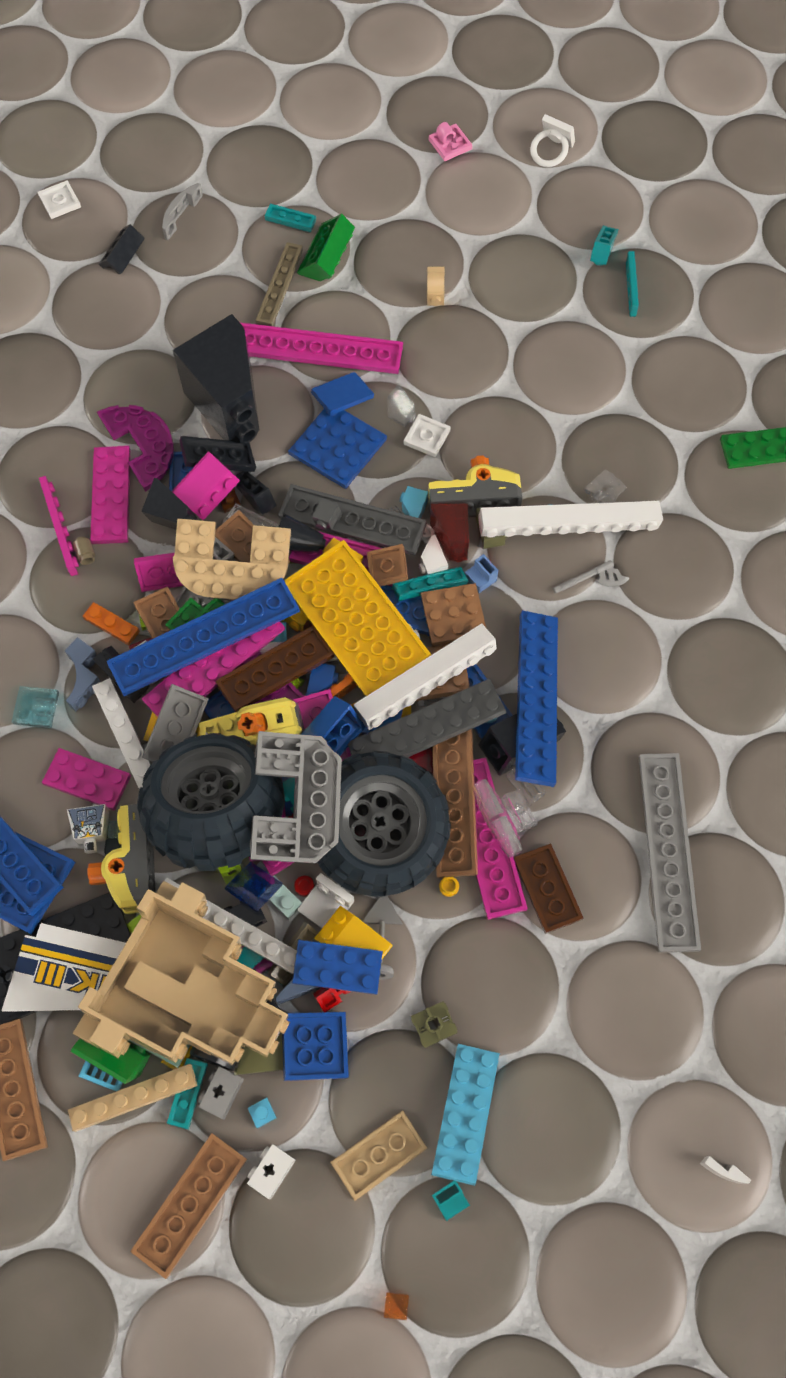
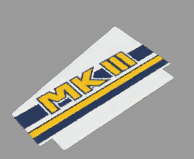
M41 923L36 937L28 935L24 937L2 1012L80 1010L78 1006L89 987L97 991L99 990L126 943Z

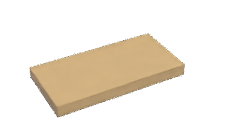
M402 1110L331 1161V1164L354 1201H356L425 1151L427 1146Z

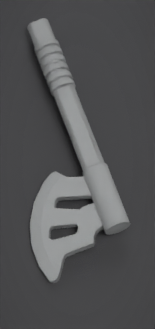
M610 560L553 588L555 594L564 591L596 574H599L598 582L600 584L612 587L626 583L629 577L622 576L618 569L613 568L614 564ZM605 571L608 574V580L606 579Z

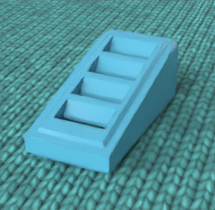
M85 1061L78 1077L113 1091L120 1090L122 1082L117 1080L115 1085H112L113 1077L109 1075L107 1082L103 1081L106 1074L104 1071L101 1072L99 1079L95 1078L98 1071L96 1066L91 1076L87 1075L91 1063Z

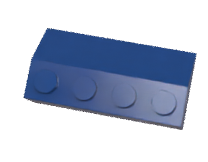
M334 696L301 735L322 736L328 746L341 756L348 748L350 741L354 740L365 726L349 703Z

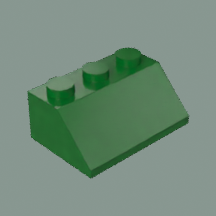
M79 1039L70 1051L124 1084L140 1077L152 1054L128 1041L130 1046L127 1052L116 1058L82 1039Z

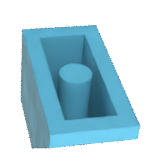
M407 486L406 491L402 492L400 497L403 513L422 519L428 502V491Z

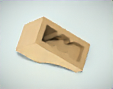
M427 267V306L444 305V267Z

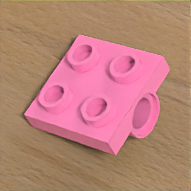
M443 122L437 127L435 133L429 135V142L444 161L472 149V143L457 124L450 126L447 122Z

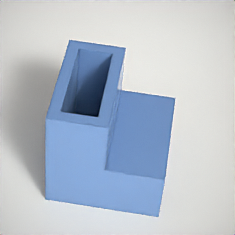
M483 554L475 560L474 566L467 570L465 575L470 584L476 583L478 593H481L497 581L499 570Z

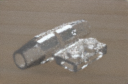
M487 779L478 781L473 785V790L479 810L489 830L508 858L518 855L523 849L517 831L522 832L538 825L524 796L519 789L504 794L500 798Z

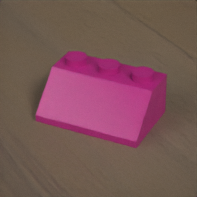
M208 451L172 492L192 512L204 520L240 480Z

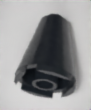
M283 513L278 528L291 529L289 551L319 553L320 549L324 550L326 539H323V534Z

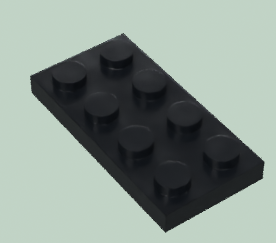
M188 436L180 437L179 443L186 467H194L209 451L229 470L255 472L256 464L250 443L241 444L240 441Z

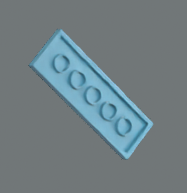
M462 1044L457 1045L431 1175L476 1185L500 1053Z

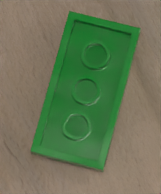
M786 427L726 434L720 437L728 469L786 462Z

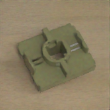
M444 1001L411 1016L412 1023L416 1027L421 1038L420 1041L425 1048L458 1033ZM438 1019L440 1026L431 1030L428 1023Z

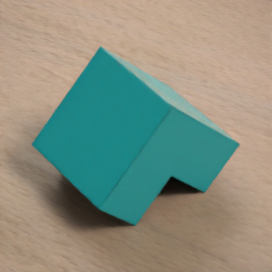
M452 1181L431 1195L446 1221L470 1206L457 1181Z

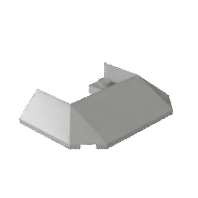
M258 731L254 756L256 758L255 775L295 778L293 818L253 816L250 859L317 863L338 843L342 758L328 746L322 736Z

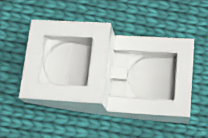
M710 1156L704 1157L700 1163L713 1174L728 1181L740 1184H749L751 1182V1179L736 1166L728 1165L724 1169Z

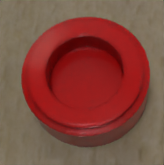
M306 875L298 877L294 882L296 893L302 897H307L315 887L312 878Z

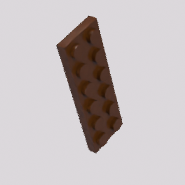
M311 626L215 682L233 710L238 712L240 708L256 703L334 658L335 654L316 628Z

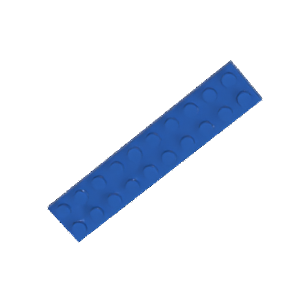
M280 578L108 660L107 663L123 696H126L300 612V609L284 579Z
M524 610L520 613L515 780L554 787L556 785L558 617Z

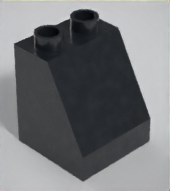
M231 314L173 349V354L185 395L223 440L240 441L241 444H247L257 436L260 429L245 329L234 315Z

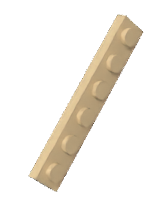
M191 1064L185 1065L68 1109L72 1131L77 1132L198 1086L193 1066Z

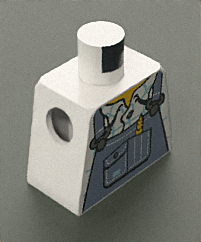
M103 804L67 809L75 842L77 844H84L85 853H96V842L106 841L110 813L108 807Z

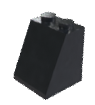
M153 479L141 511L151 522L177 530V519L197 520L195 514L159 479Z

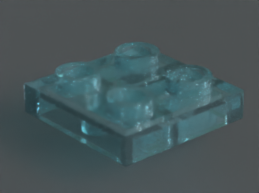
M20 686L12 723L14 725L52 728L59 691Z

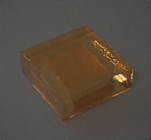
M386 1292L384 1318L407 1320L409 1295Z

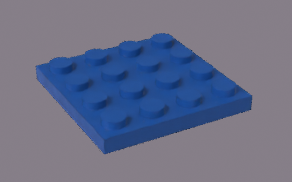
M323 409L288 452L290 456L344 489H347L387 440V435L345 410L329 415Z
M15 832L62 885L76 862ZM0 881V919L32 935L54 897L35 915L30 916Z

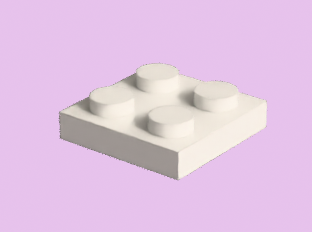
M68 180L38 192L39 198L51 219L81 208L80 202Z
M418 414L404 439V445L436 458L451 427Z

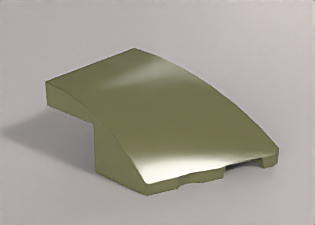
M280 1032L276 1040L279 1042L274 1054L269 1053L267 1058L246 1046L242 1049L245 1051L238 1067L234 1070V1075L283 1070L282 1033Z

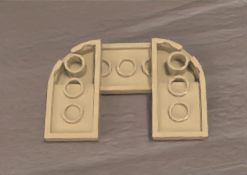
M177 519L173 565L178 579L191 592L209 598L236 600L280 578L285 580L288 570L291 529L253 525L250 563L213 559L216 522Z

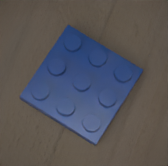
M346 1012L287 1013V1020L290 1023L285 1033H282L284 1081L349 1078Z

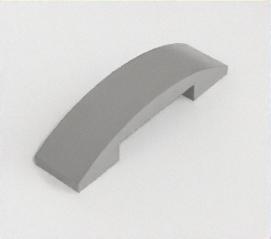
M196 183L183 190L167 208L162 224L166 240H169L177 230L175 222L187 206L195 207L202 198L203 193L200 183Z

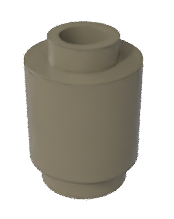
M85 537L76 538L72 546L77 560L82 565L93 563L95 561V552L90 539Z

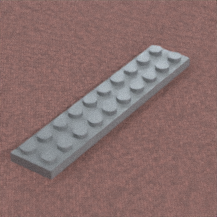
M679 753L640 754L639 766L658 953L700 952L701 943Z

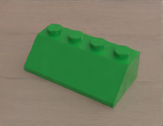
M342 213L321 223L297 271L298 275L317 281L330 279L334 275V269L340 263V257L347 249L346 245L352 238V233L355 229V226Z

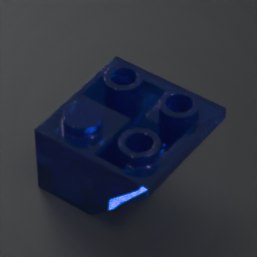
M250 862L225 886V890L257 912L282 887L283 883L253 862Z

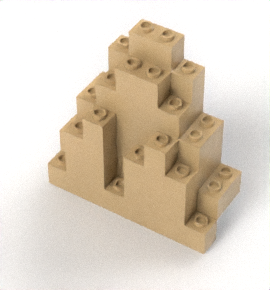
M163 881L156 893L148 889L139 903L137 909L141 919L99 990L97 991L89 987L78 1008L84 1015L73 1034L116 1058L127 1052L130 1046L128 1042L130 1039L174 1063L178 1059H183L188 1050L186 1045L189 1046L190 1044L206 1054H212L233 1066L235 1061H240L245 1051L242 1047L245 1046L266 1058L269 1053L274 1054L279 1044L276 1040L280 1032L285 1033L290 1022L287 1020V1013L266 1003L267 1000L272 1001L277 992V989L274 988L276 982L237 961L242 952L240 937L203 918L208 910L205 894L183 882L177 888Z

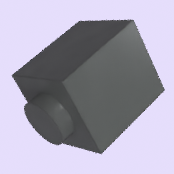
M321 498L312 517L318 528L332 531L341 511L337 503Z

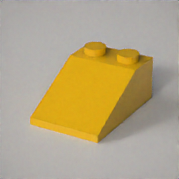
M339 906L314 938L319 943L383 951L382 959L393 946L342 906Z

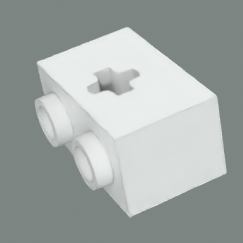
M274 1144L264 1149L260 1156L263 1160L258 1167L254 1166L247 1176L250 1179L247 1184L268 1199H272L296 1161ZM273 1164V1170L275 1171V1174H269L268 1176H266L267 1171L265 1170V1167H271Z

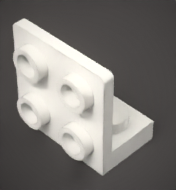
M320 873L316 878L317 884L300 905L298 912L320 928H323L339 906L349 910L354 903V896Z

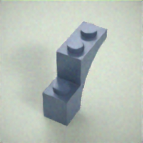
M78 637L65 650L76 668L75 686L66 700L70 708L75 712L79 708L84 707L88 698L95 694L92 686L101 682L98 676L88 669L96 663L93 660L97 656L95 650Z

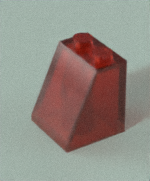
M431 504L430 526L433 528L434 534L449 561L455 562L467 560L469 549L468 504Z

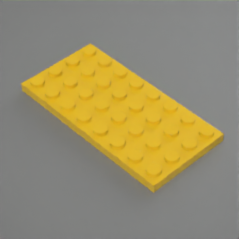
M345 540L284 580L298 606L365 696H368L432 655Z

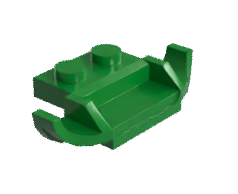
M190 598L165 624V627L171 631L225 605V603L219 598H214L203 608L194 599Z

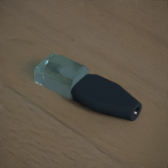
M117 821L108 822L107 840L105 841L104 848L105 856L112 850L121 848L118 842V833L121 831L118 828Z

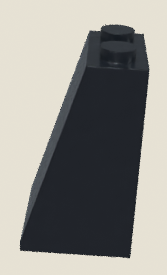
M517 714L490 726L478 744L499 776L515 768ZM557 719L558 742L566 730L564 725Z

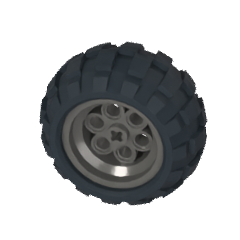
M208 733L207 735L183 739L177 745H172L164 750L159 756V760L153 761L143 777V787L139 789L137 809L142 829L148 841L162 856L167 855L173 864L183 868L196 866L199 871H215L216 868L224 866L231 868L241 864L242 860L246 857H250L253 816L282 817L285 805L282 778L279 776L255 775L256 758L254 756L256 746L235 735L224 736L221 733Z
M387 751L355 754L344 759L341 764L338 843L317 862L322 871L346 890L373 897L398 894L424 881L443 858L451 829L448 803L435 778L428 771L417 765L414 760L403 755L391 754ZM377 798L385 800L386 806L384 808L376 805ZM358 806L366 807L367 814L365 816L357 813ZM394 810H399L402 813L401 820L398 821L393 818L392 812ZM381 817L383 819L382 823L384 824V827L382 825L377 827L375 825L376 820L374 819H379ZM356 826L363 827L365 830L364 836H357L354 828ZM395 830L400 834L398 841H393L390 838L391 831ZM373 838L380 840V849H374L371 846Z

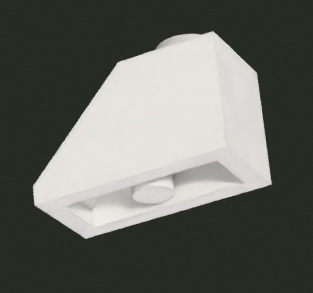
M435 534L431 535L421 555V563L419 564L421 574L428 575L448 570V563Z

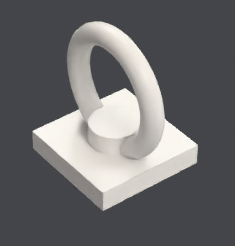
M545 114L542 119L544 131L534 137L530 153L538 165L553 167L560 164L565 159L569 147H573L575 143L574 127ZM545 137H549L555 143H562L560 155L553 160H544L537 154V145Z

